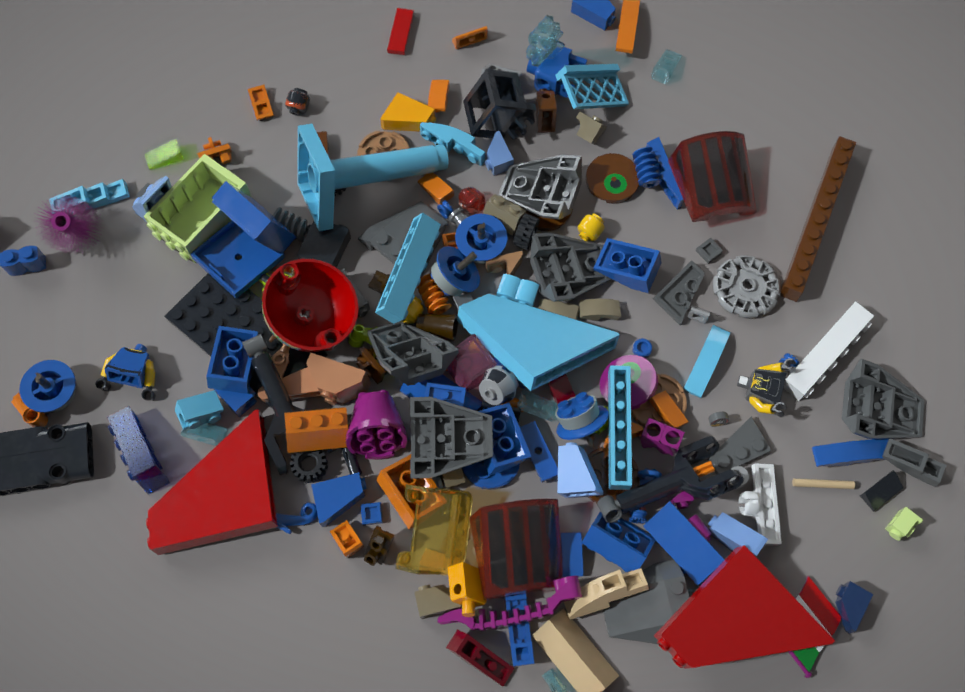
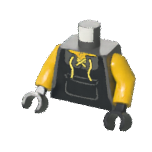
M788 358L784 363L758 367L754 369L750 378L742 375L739 376L737 386L747 389L745 399L759 413H776L778 417H784L783 411H779L781 409L787 410L786 405L780 402L787 374L784 371L787 370L790 373L796 371L795 367H789L791 364H796L794 359Z

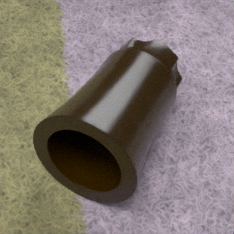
M418 314L416 328L454 341L458 329V315Z

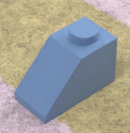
M500 131L495 133L487 151V160H485V165L488 171H492L493 176L508 171L509 166L514 165V159Z

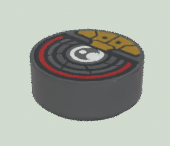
M723 411L713 413L708 418L710 426L713 427L722 426L729 422L728 413Z

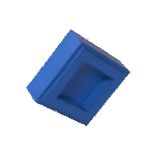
M381 502L361 504L363 526L383 523Z

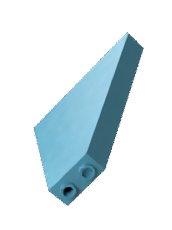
M487 294L459 306L457 321L510 372H513L515 377L530 391L615 349L620 336L615 331L492 294Z

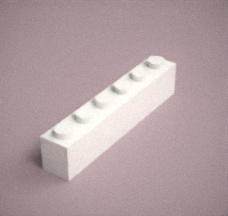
M855 301L796 367V371L787 377L783 388L798 401L803 396L807 398L815 390L812 388L814 383L816 382L819 385L826 377L823 373L827 369L831 371L838 362L835 361L837 357L843 358L849 351L847 346L850 343L854 345L861 337L858 335L859 332L862 330L865 333L872 325L869 321L874 315Z

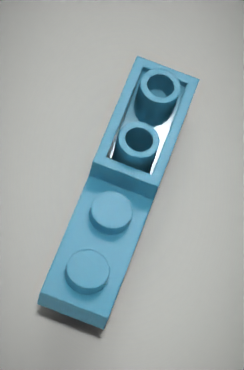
M425 122L420 124V135L425 140H430L435 145H444L448 153L453 148L458 154H463L472 163H477L480 166L485 162V151L475 146V137L443 124Z

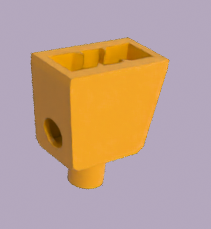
M465 562L448 567L451 601L462 605V616H475V607L485 605L487 602L490 573Z

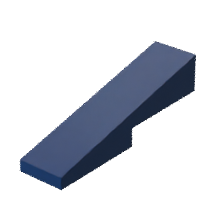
M657 137L647 142L646 147L653 148L651 152L656 154L653 159L657 160L654 166L659 167V179L662 181L659 185L678 210L681 208L684 198L661 140Z

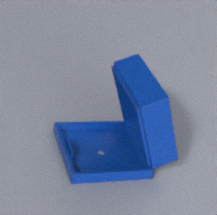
M225 181L212 197V203L232 221L193 251L191 257L237 299L265 273H268L285 258L283 252L296 236L252 197ZM237 255L242 256L240 260L235 259Z

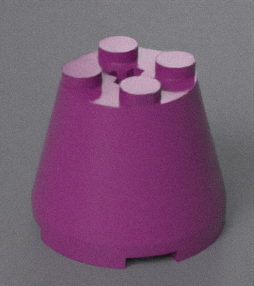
M387 390L359 393L346 434L348 450L352 454L365 455V459H384L394 456L397 450L405 448L407 444V433L394 399Z

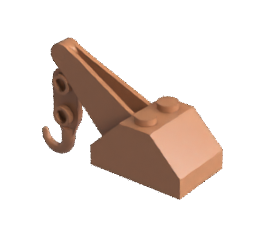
M272 335L269 342H273L276 337ZM283 343V346L272 356L290 399L322 396L325 399L324 401L329 404L335 405L338 403L343 405L358 398L359 393L368 392L371 385L365 370L310 353L307 360V368L283 378L289 364L290 347ZM262 386L258 390V396L262 401L269 402Z

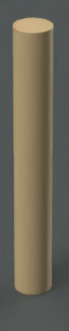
M795 478L792 481L794 487L855 488L854 481Z

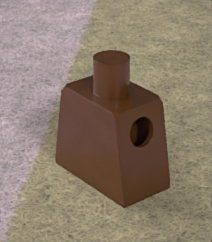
M542 88L536 93L538 133L555 132L557 114L554 91ZM544 111L549 113L547 118H544Z

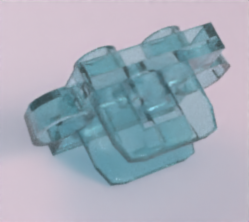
M546 15L528 36L529 46L526 50V58L532 61V66L539 67L546 58L553 59L565 46L563 42L558 41L563 35V32L560 30V23L554 22L552 16Z

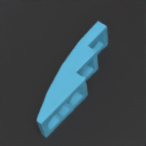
M123 179L108 185L102 182L87 189L80 186L63 193L64 202L65 196L66 201L69 198V203L76 198L78 203L80 200L86 201L87 207L91 205L93 209L130 197L126 181ZM62 194L59 197L55 196L49 199V201L51 200L50 204L54 205L53 208H56V202L61 203L59 199L62 201Z

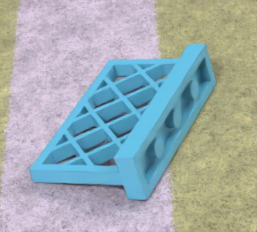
M618 64L565 65L555 75L557 81L563 82L573 109L623 107L629 104L617 72L620 71ZM612 79L615 86L608 82V80ZM582 80L590 84L589 88L582 83ZM595 80L600 81L603 84L602 87ZM569 81H572L574 84H576V88H574ZM579 87L586 92V95L578 91ZM592 87L599 91V95L592 91ZM605 87L609 88L612 91V94L606 91ZM602 94L609 99L608 102L601 98ZM615 94L620 97L621 101L614 97ZM589 95L596 100V102L591 101L588 98ZM575 96L580 98L583 102L578 103Z

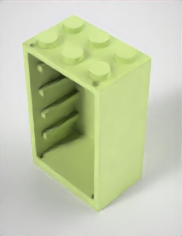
M204 154L144 215L147 221L146 225L153 231L152 235L159 241L161 239L164 240L171 250L174 251L176 249L179 251V255L186 261L190 259L196 263L192 259L191 253L232 221L212 203V197L225 181L252 197L246 182Z

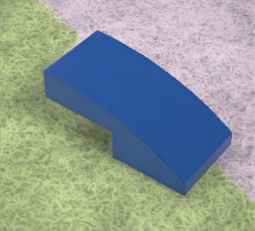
M581 532L560 533L562 576H583Z

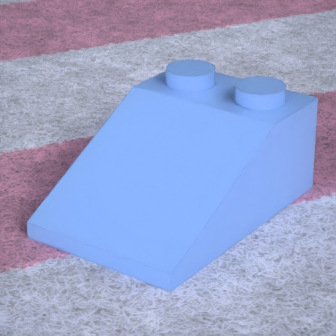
M167 176L149 185L142 197H138L134 201L132 207L135 213L146 221L144 215L172 188Z

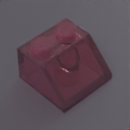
M472 334L456 346L459 349V353L447 367V371L458 386L466 388L467 391L478 387L485 371L497 365V362L478 337Z

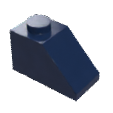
M850 581L839 586L836 591L838 597L835 601L845 632L849 634L856 632L873 597L872 593Z

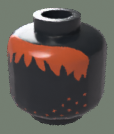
M300 88L290 90L285 102L286 108L290 110L289 113L299 116L300 113H306L310 103V96L307 91Z

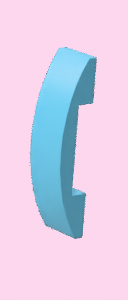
M712 326L683 388L684 391L699 398L702 397L727 343L730 332L717 326Z

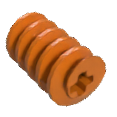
M430 274L422 276L421 282L416 288L419 289V294L425 302V307L428 308V313L439 315L448 311L451 308V304H446L448 298L444 297L443 291H440L441 289L431 278Z

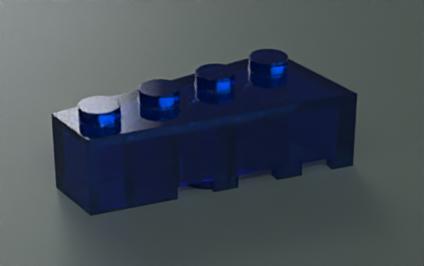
M127 406L108 416L107 418L110 423L108 429L112 436L116 437L114 443L117 449L123 453L120 455V458L125 466L128 465L129 470H127V474L131 481L136 480L148 495L169 484L170 481L161 471L163 467L153 453L155 451L146 438L147 435L131 407Z

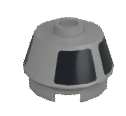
M495 366L486 370L479 384L480 395L491 405L509 402L516 396V388L519 386L517 378L513 372L509 374L506 370L502 369L503 366Z

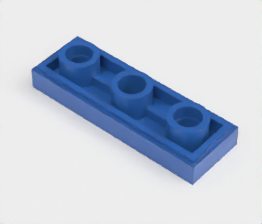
M533 421L521 426L520 430L532 456L530 459L541 482L543 483L557 477L558 467L536 422ZM540 450L542 453L538 455L535 451Z

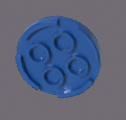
M483 461L463 467L462 470L466 478L475 486L494 490L509 484L517 475L520 464L493 475L488 474Z

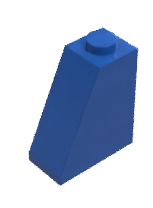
M609 0L572 1L571 12L604 31L609 25L612 26L616 19L614 16L616 8Z
M359 472L311 484L321 527L329 525L365 497L364 490H367L365 478H361Z

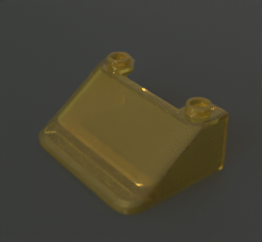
M406 484V500L416 503L410 551H402L398 554L395 569L414 574L448 575V567L466 562L473 503L472 495L468 491Z

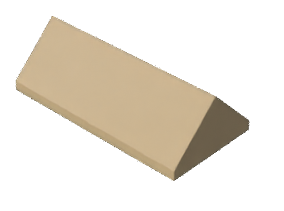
M564 609L550 618L532 635L576 692H602L619 677L617 672L574 620L569 619L568 613Z

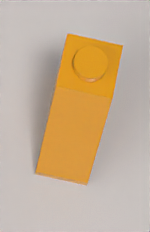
M397 92L380 118L381 128L384 130L420 132V124L422 122H436L435 109Z

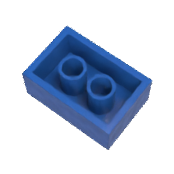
M224 326L218 327L206 375L208 388L248 394L254 367L251 362L252 358H249L242 342L257 336L258 331Z

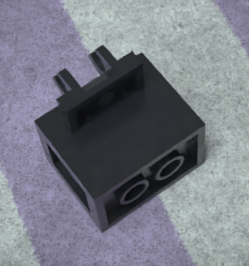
M486 69L463 100L470 133L473 137L493 139L495 133L500 131L503 138L509 133L512 139L515 140L519 137L515 130H520L522 135L526 134L527 125L524 123L526 120L531 125L535 123L533 114L537 110L536 105L525 102L519 75L516 72ZM473 108L486 109L476 122ZM491 116L494 131L481 130L482 126Z

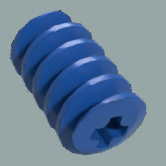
M652 147L637 149L632 154L633 159H635L634 165L636 166L637 178L639 179L638 183L644 188L654 187L662 183L661 179H656L660 177V173L656 172L659 170V167L653 166L657 163V160L653 159L656 154L651 152L653 150Z

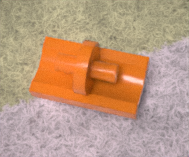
M212 137L208 138V144L203 145L205 151L197 153L199 159L206 154L211 159L220 156L223 164L232 162V150L229 143L222 145L220 140L213 142Z

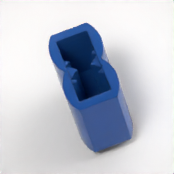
M25 246L19 250L9 249L0 253V266L11 276L23 275L26 272H39L47 268L46 256L37 246Z

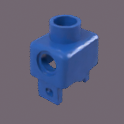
M549 44L544 55L532 53L526 71L535 75V90L539 91L542 88H546L549 91H554L555 98L557 95L569 99L563 82L557 81L555 75L565 65H587V59L573 55L572 49Z

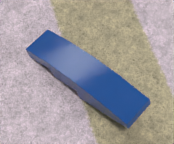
M888 439L814 446L812 451L817 467L869 463L874 460H886L882 456Z

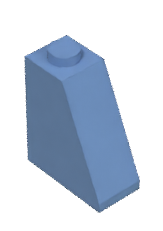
M723 512L718 517L714 515L708 523L710 526L709 530L712 533L711 536L731 551L736 547L745 545L757 556L768 541L765 536Z

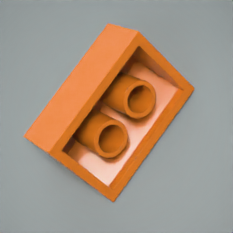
M346 407L284 413L288 453L347 447L348 421Z
M411 454L382 469L377 477V482L408 529L425 521L447 503L432 478L411 479Z

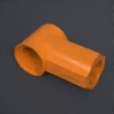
M20 393L13 397L11 403L22 415L26 423L32 427H45L47 425L48 417L45 413L37 412L27 407L22 401Z

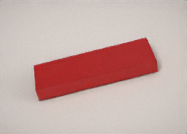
M397 8L387 48L388 53L405 54L414 10Z

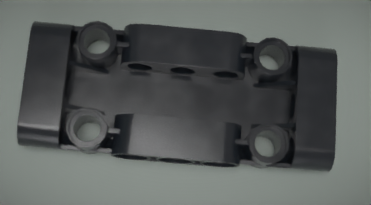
M89 422L66 426L55 424L50 428L32 427L0 433V496L46 489L50 487V484L54 483L65 485L72 480L93 478L94 476L93 437ZM63 432V433H62V436H61L60 438L56 439V438H57V435H58L59 433ZM64 470L63 475L58 477L59 472Z

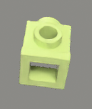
M904 507L897 512L885 529L892 538L900 541L904 536L909 537L914 532L915 526L923 520L909 508Z

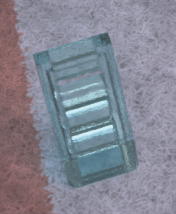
M666 49L654 66L651 78L666 84L682 55Z

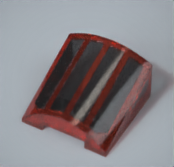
M719 131L694 136L680 142L668 159V162L692 222L709 220L711 216L739 213V216L757 212L744 134L733 131Z
M529 499L484 506L469 517L484 600L521 593L555 590L554 580L562 578L558 499Z

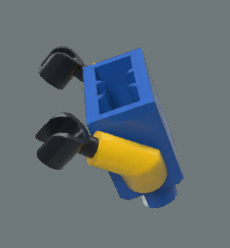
M137 344L134 349L123 347L117 353L108 357L104 362L101 372L102 378L98 379L95 383L96 387L101 389L104 383L103 390L108 391L111 388L110 382L142 389L146 386V389L142 391V398L146 400L147 393L151 392V400L153 401L156 397L155 392L152 391V386L155 383V369L153 361L150 360L149 354L146 352L147 348L142 344Z

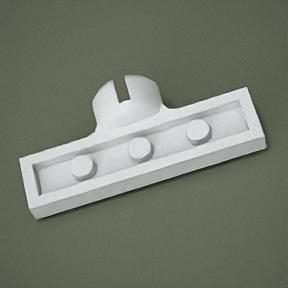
M755 463L751 465L754 490L745 491L740 494L738 503L745 504V507H739V510L744 516H754L756 518L758 533L768 539L765 545L779 546L782 542L774 464Z

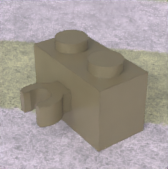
M496 194L486 202L483 214L499 219L505 226L507 233L512 236L516 233L518 225L526 213V210L519 205L513 204Z

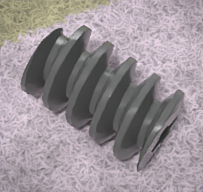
M277 208L272 216L296 236L295 239L303 242L311 227V224L307 225L308 220L304 219L301 222L300 216H297L295 219L294 213L289 215L288 210L282 213V208Z

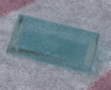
M526 390L521 391L517 408L548 421L557 419L555 416L557 403Z
M207 423L200 425L196 429L182 430L181 435L217 446L227 436L228 429Z

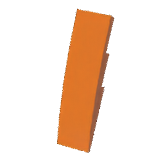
M623 0L615 51L633 52L640 0Z

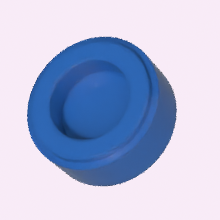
M647 339L636 340L632 348L633 354L647 358L651 354L652 344Z

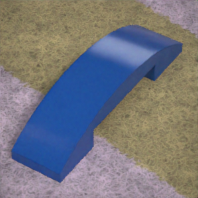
M505 579V602L509 618H513V609L516 608L520 609V616L525 615L524 606L527 605L525 579ZM522 622L521 625H510L508 630L513 666L534 664L529 622Z

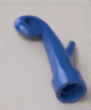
M314 503L304 504L300 510L301 516L276 513L278 527L275 528L291 534L292 531L287 526L311 523L318 516L316 505ZM307 509H312V513L309 515L305 512Z

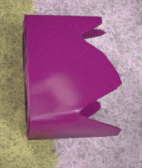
M648 418L638 440L641 441L643 448L654 447L662 454H670L675 457L685 432ZM647 426L656 427L660 434L656 437L650 436L647 433ZM666 436L669 438L680 437V440L677 444H670L667 442Z

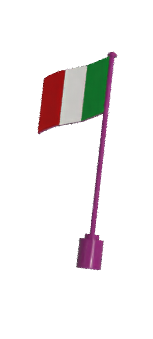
M697 514L688 519L707 541L711 540L709 535L712 533ZM807 576L802 590L795 599L832 637L840 623L841 616L811 578ZM825 645L788 651L806 674V678L812 676L810 670L819 652Z

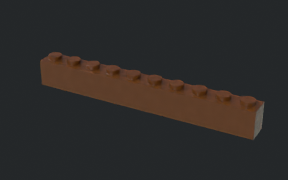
M839 136L831 150L782 284L781 297L797 302L804 291L854 151L855 141Z

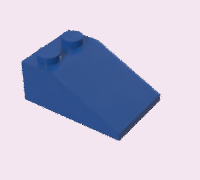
M607 238L595 263L594 270L630 289L649 293L662 263L660 251Z

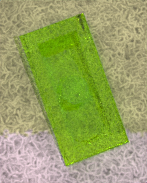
M177 139L171 140L145 154L149 170L184 160Z

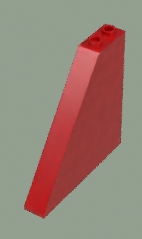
M258 409L254 410L148 510L146 526L149 530V537L147 538V544L154 553L161 555L278 527L269 454L265 444L264 416Z
M745 545L736 547L654 635L658 640L657 644L666 652L668 651L673 656V662L680 668L713 665L829 645L835 642L828 632Z

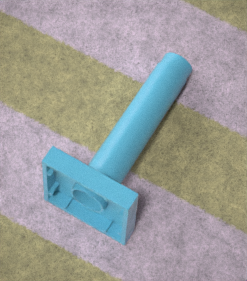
M313 124L298 126L297 184L318 231L333 229L334 192L336 189L434 173L448 168V153L444 145H429L330 160Z

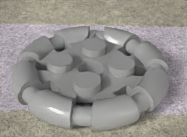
M741 255L736 256L735 259H728L719 266L717 276H714L713 290L714 294L719 298L718 302L731 314L734 312L739 314V317L756 318L759 314L765 315L776 306L777 298L781 294V284L779 278L775 275V270L767 262L759 261L753 256ZM735 266H739L741 269L737 270ZM763 277H768L769 281L765 282ZM743 283H750L752 285V288H744ZM729 290V295H725L724 291ZM737 301L743 303V307L737 306ZM756 302H758L760 306H759V307H755L754 304H756Z

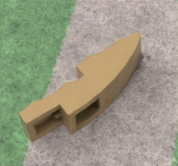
M641 568L624 574L621 573V570H617L581 587L582 598L565 601L564 604L571 620L609 608V602L649 590Z

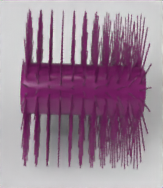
M62 193V201L59 199L61 202L59 206L53 208V211L49 208L50 212L47 216L52 218L42 216L47 219H44L46 221L39 225L48 226V228L40 226V229L45 228L43 229V232H46L44 234H47L46 236L49 235L50 238L48 240L54 246L56 243L59 245V251H67L66 247L69 250L71 242V251L72 248L75 251L77 244L81 245L82 247L80 248L82 249V243L86 244L88 240L91 241L89 237L92 236L89 235L91 234L89 232L99 234L92 231L94 229L100 231L94 228V226L99 224L90 222H95L94 218L96 217H93V212L91 214L88 212L89 210L84 204L82 206L80 201L78 203L77 200L75 203L74 199L69 203V198L66 201V196L64 202V195Z

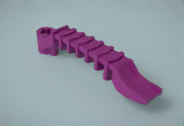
M569 576L554 580L556 593L546 599L547 604L542 605L541 601L535 602L536 612L533 613L531 605L524 606L525 615L520 616V609L516 608L513 609V618H509V613L506 610L501 611L502 620H497V612L490 611V622H486L485 609L482 608L478 609L479 623H476L475 616L464 617L462 616V609H457L438 617V623L440 625L463 623L473 631H486V629L495 630L498 627L506 628L513 624L521 625L522 622H533L534 619H544L548 615L554 616V612L561 602L582 598L578 576Z

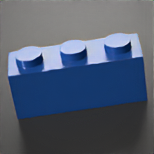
M510 403L478 411L492 416L493 457L483 460L489 475L506 471L532 457Z
M600 511L584 537L582 544L602 555L607 561L615 563L625 572H630L641 568L655 539L623 518L613 523L606 522Z

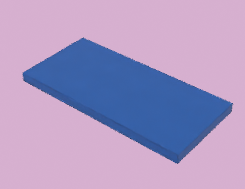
M671 501L643 526L697 586L725 560Z

